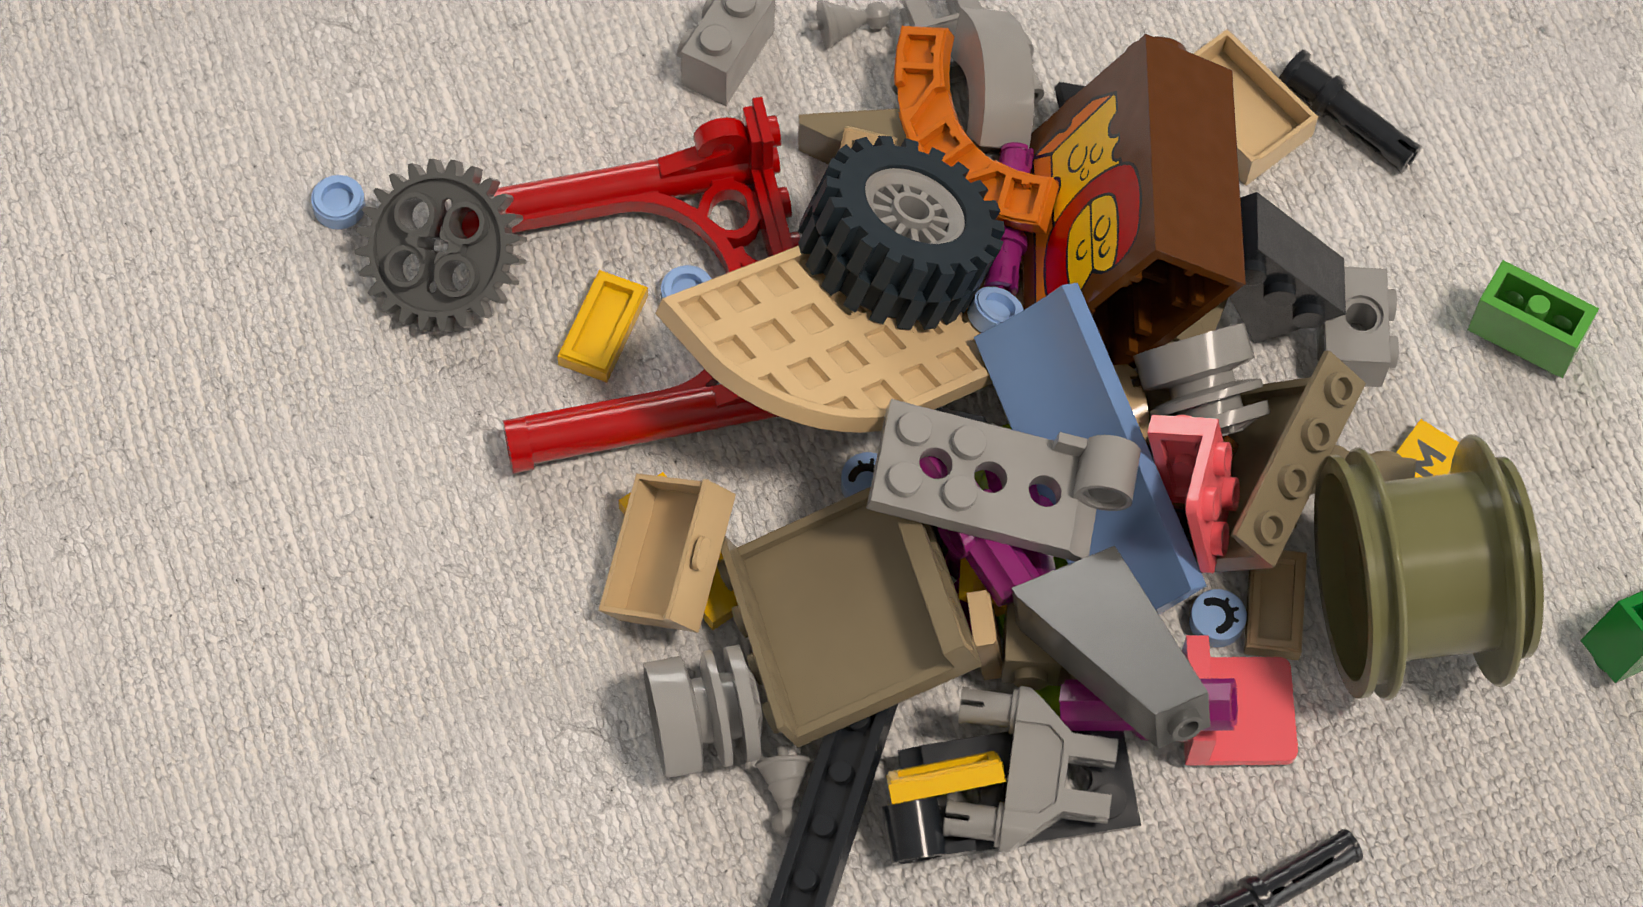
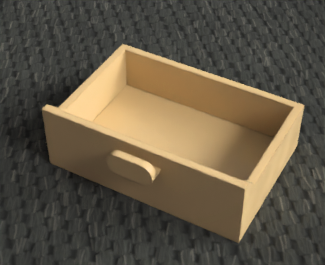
M1228 29L1193 53L1232 70L1239 180L1245 186L1313 136L1318 116Z
M636 473L598 611L624 622L699 633L736 494L708 479L696 481Z

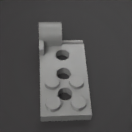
M891 399L886 408L866 509L1076 562L1089 556L1096 510L1121 511L1132 505L1141 450L1134 442L1119 436L1096 435L1086 439L1059 432L1055 440H1050ZM926 456L940 459L946 465L948 475L941 479L927 476L921 470L919 460ZM980 470L993 472L999 477L1002 490L996 493L983 491L976 484L974 473ZM1043 484L1049 487L1055 494L1056 504L1050 507L1038 505L1030 497L1029 486Z

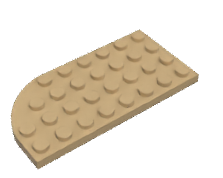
M799 246L664 297L655 313L703 368L723 386L772 414L819 429L858 433L882 431L886 408L891 399L935 410L993 384L974 339L981 332L970 322L967 314L968 308L964 313L960 312L957 319L948 325L941 319L935 329L924 330L919 320H916L911 330L897 328L896 318L887 317L884 324L869 320L871 310L860 305L855 313L843 305L847 296L840 291L831 296L821 287L826 276L823 273L817 275L810 273L805 264L811 254H801ZM1022 255L1019 267L1018 293L1015 297L1024 309ZM984 278L983 282L981 283L979 289L983 288L984 282H985V278Z

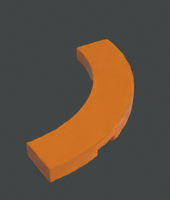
M901 26L896 48L894 82L898 89L899 118L907 139L918 141V151L929 154L932 147L944 152L945 155L942 161L951 167L959 161L968 168L969 172L965 178L970 183L981 180L988 188L984 201L996 200L1000 208V213L996 220L1003 221L1004 226L1022 231L1046 234L1059 189L1055 179L1013 169L997 160H992L977 148L966 135L958 120L950 92V58L955 37L948 28Z

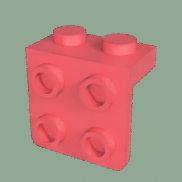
M1152 415L1147 434L1155 465L1171 503L1186 504V516L1200 572L1214 573L1217 556H1225L1228 550L1229 526L1227 518L1229 511L1237 510L1240 499L1239 479L1232 477L1230 472L1232 464L1231 444L1223 442L1218 419L1197 418L1188 415Z
M1186 635L1182 652L1199 678H1235L1238 719L1234 731H1200L1195 737L1182 741L1184 742L1185 766L1288 765L1293 763L1298 754L1290 662L1283 657H1210L1209 635Z

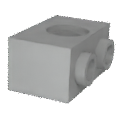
M1345 267L1346 315L1327 320L1323 325L1316 327L1317 363L1323 352L1330 350L1366 383L1365 387H1382L1388 369L1396 368L1398 362V337L1390 336L1389 321H1394L1396 316V290L1388 289L1387 269ZM1349 323L1361 324L1367 330H1356L1349 325Z

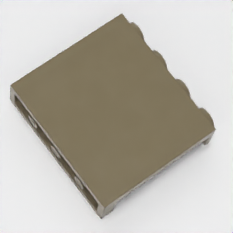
M1330 350L1323 352L1311 377L1263 384L1264 387L1240 394L1243 407L1268 400L1271 413L1261 416L1242 431L1222 436L1223 442H1229L1232 447L1230 472L1232 477L1239 479L1240 499L1237 510L1229 511L1227 518L1229 526L1228 550L1225 556H1217L1214 572L1275 567L1328 461V456L1331 455L1366 385L1359 376ZM1172 503L1178 507L1180 506L1186 509V504L1184 503ZM1191 538L1188 542L1198 563L1193 540Z
M871 487L742 546L736 547L726 536L724 537L721 548L723 559L718 560L717 567L726 587L730 591L734 590L738 605L732 607V614L741 634L745 638H749L753 653L747 655L748 665L757 683L760 686L764 685L768 701L762 703L765 718L775 734L783 733L797 748L982 666L933 526L866 509Z

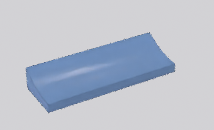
M1079 284L1061 285L1022 312L975 336V342L1012 430L1050 440H1055L1059 432L1086 439L1096 435H1114L1126 438L1139 446L1141 453L1132 505L1121 511L1096 510L1089 556L1115 546L1159 615L1207 586L1200 572L1198 563ZM1036 484L1039 495L1047 497L1055 505L1056 497L1053 491L1043 484ZM1067 560L1068 564H1071V563L1075 562V561Z

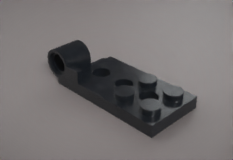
M1008 731L897 750L899 767L904 769L995 751L1002 761L1006 778L1009 775L1014 734H1009ZM1071 731L1077 734L1118 739L1114 769L1079 765L1086 770L1089 776L1087 792L1112 795L1108 823L1103 824L1061 818L1022 846L1133 829L1141 826L1124 731ZM1004 782L975 788L979 796L978 804L999 807L1000 802H1005ZM947 794L889 804L882 807L891 865L928 862L996 851L999 848L994 847V841L943 835L945 818L968 821L967 819L946 817Z

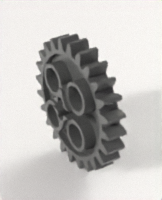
M429 159L425 173L420 165L410 163L408 164L409 180L400 174L391 173L389 178L394 190L390 192L375 188L374 193L381 202L379 208L363 207L362 211L373 221L371 226L356 228L358 234L368 238V245L356 249L355 254L369 257L370 264L363 267L358 273L359 276L374 277L377 280L367 292L369 296L380 297L387 295L381 308L383 312L394 313L401 308L399 323L411 325L418 317L419 330L432 331L437 320L440 332H453L456 318L462 328L474 327L473 311L481 318H491L492 312L488 301L492 300L497 303L506 304L508 299L500 288L503 284H519L520 281L509 270L511 265L526 264V259L513 254L514 246L527 242V237L512 233V227L519 224L523 220V216L506 214L505 210L511 205L514 198L508 194L494 196L500 185L498 179L489 177L480 184L483 169L470 166L464 173L463 162L450 159L446 169H444L441 160ZM450 199L452 207L447 211L445 202ZM424 201L429 209V217L423 227L417 228L414 225L412 213L414 208ZM474 210L479 218V228L472 237L467 238L462 230V222L464 217ZM436 240L448 242L446 252L434 250ZM414 254L419 261V271L414 279L408 281L403 273V264L409 255ZM464 263L468 267L470 279L464 289L458 291L453 284L452 275L455 268L459 264ZM435 281L437 289L432 293L430 291V284Z

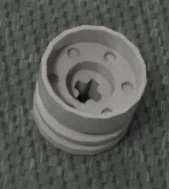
M1245 323L1193 336L1133 356L1143 390L1169 389L1172 399L1149 411L1151 416H1166L1176 413V415H1188L1197 418H1215L1219 420L1222 436L1242 431L1261 416L1271 413L1268 400L1243 407L1240 397L1241 393L1264 387L1262 379L1235 380L1233 369L1255 358Z
M739 644L723 647L725 673L720 674L718 673L711 650L701 652L700 677L690 679L681 656L643 663L649 713L664 778L701 772L703 770V745L712 743L722 766H732L733 750L731 740L738 739L745 762L761 760L760 739L763 728L761 704L754 675L745 663Z

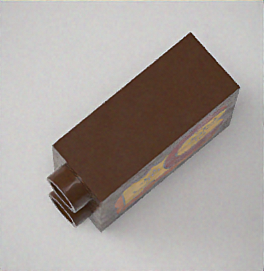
M1144 34L1031 133L1029 149L1032 148L1034 150V158L1030 174L1053 177L1059 185L1047 233L1024 231L1028 239L1027 251L1023 255L1024 310L1052 293L1061 285L1078 283L1112 364H1128L1133 369L1136 368L1134 355L1167 345L1246 285L1232 70L1188 52L1184 45L1177 40Z

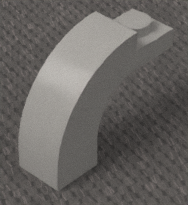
M960 7L951 57L963 69L968 84L969 118L966 135L986 156L999 162L1000 148L1006 143H1024L1028 145L1029 149L1034 114V74L1030 47L1022 26L1010 12Z

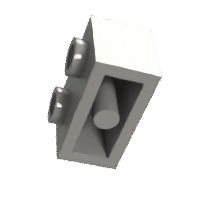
M706 0L702 11V20L695 30L689 28L678 46L677 56L681 58V85L727 106L775 31V0Z

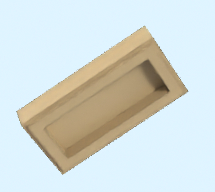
M1283 550L1274 568L1249 570L1244 641L1245 655L1283 657L1290 660H1299L1302 653L1307 553Z
M986 590L967 593L973 640L982 663L981 671L984 680L1001 678L1003 663L1002 646L990 593H987Z

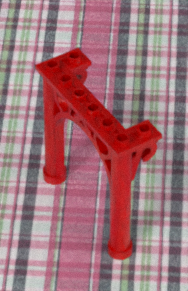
M762 96L752 98V106L743 107L742 121L736 118L723 117L710 120L699 126L693 134L695 146L657 159L499 187L494 195L495 197L501 194L512 195L514 200L505 210L506 214L523 216V220L512 227V233L627 212H645L667 217L686 226L704 240L718 257L726 274L759 261L750 257L743 247L749 245L756 238L760 229L768 257L799 246L798 242L800 240L798 231L789 232L786 218L792 217L788 189L786 186L778 188L775 174L781 172L777 147L781 146L779 123L776 115L767 116ZM704 193L698 209L677 199V197ZM725 200L739 202L747 211L748 222L742 228L736 230L721 228L710 219L714 206ZM474 210L469 212L462 222V230L467 238L472 237L479 228V218ZM704 369L695 377L675 387L502 421L510 465L514 474L534 470V464L779 416L757 407L722 384H718L719 382Z

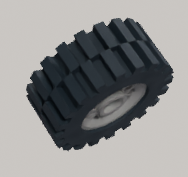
M878 136L874 145L871 144L867 137L856 139L852 148L844 145L838 150L835 158L831 159L800 221L798 233L802 234L798 242L801 254H811L805 265L812 275L823 273L826 276L821 287L831 296L838 291L847 296L843 304L845 307L855 313L860 305L871 310L869 320L884 324L887 317L896 318L897 328L907 330L912 329L916 320H919L924 330L937 328L941 319L948 325L957 319L960 312L964 313L1001 250L1004 242L1001 241V238L1005 233L1004 222L996 220L1000 213V208L996 200L984 201L988 188L981 180L970 183L965 178L969 172L968 168L959 161L953 167L943 162L944 152L932 147L929 154L918 151V141L906 138L901 146H895L892 136Z

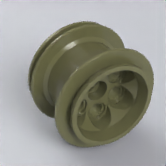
M1475 434L1464 436L1457 445L1451 463L1450 474L1384 481L1374 459L1363 448L1356 447L1351 449L1345 459L1340 455L1328 456V461L1315 486V556L1327 635L1338 672L1348 692L1356 699L1368 698L1374 692L1385 701L1392 700L1401 689L1407 661L1473 653L1481 672L1492 684L1498 687L1510 684L1518 671L1521 659L1530 658L1537 650L1541 638L1544 614L1543 568L1536 522L1525 484L1513 462L1504 456L1495 457L1488 444Z

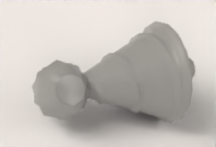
M818 0L816 5L817 20L809 21L810 31L820 30L825 48L830 49L833 44L841 41L842 38L853 31H857L864 24H868L871 29L884 28L890 21V12L883 2L875 1L869 3L865 10H857L845 5Z
M781 745L776 747L777 756L758 760L755 766L762 774L767 788L772 793L779 809L772 819L773 830L782 837L790 838L798 812L794 810L797 798L800 796L799 791L811 759L802 755H788V746Z

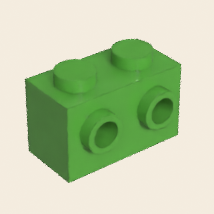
M1502 260L1481 296L1467 330L1563 379L1585 340L1599 308Z

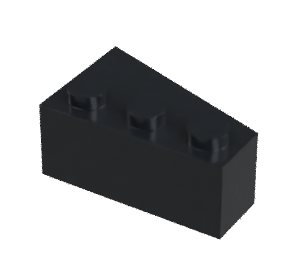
M1258 192L1240 197L1246 285L1232 294L1230 299L1243 323H1245L1254 343L1302 328H1316L1323 325L1327 320L1346 315L1344 258Z

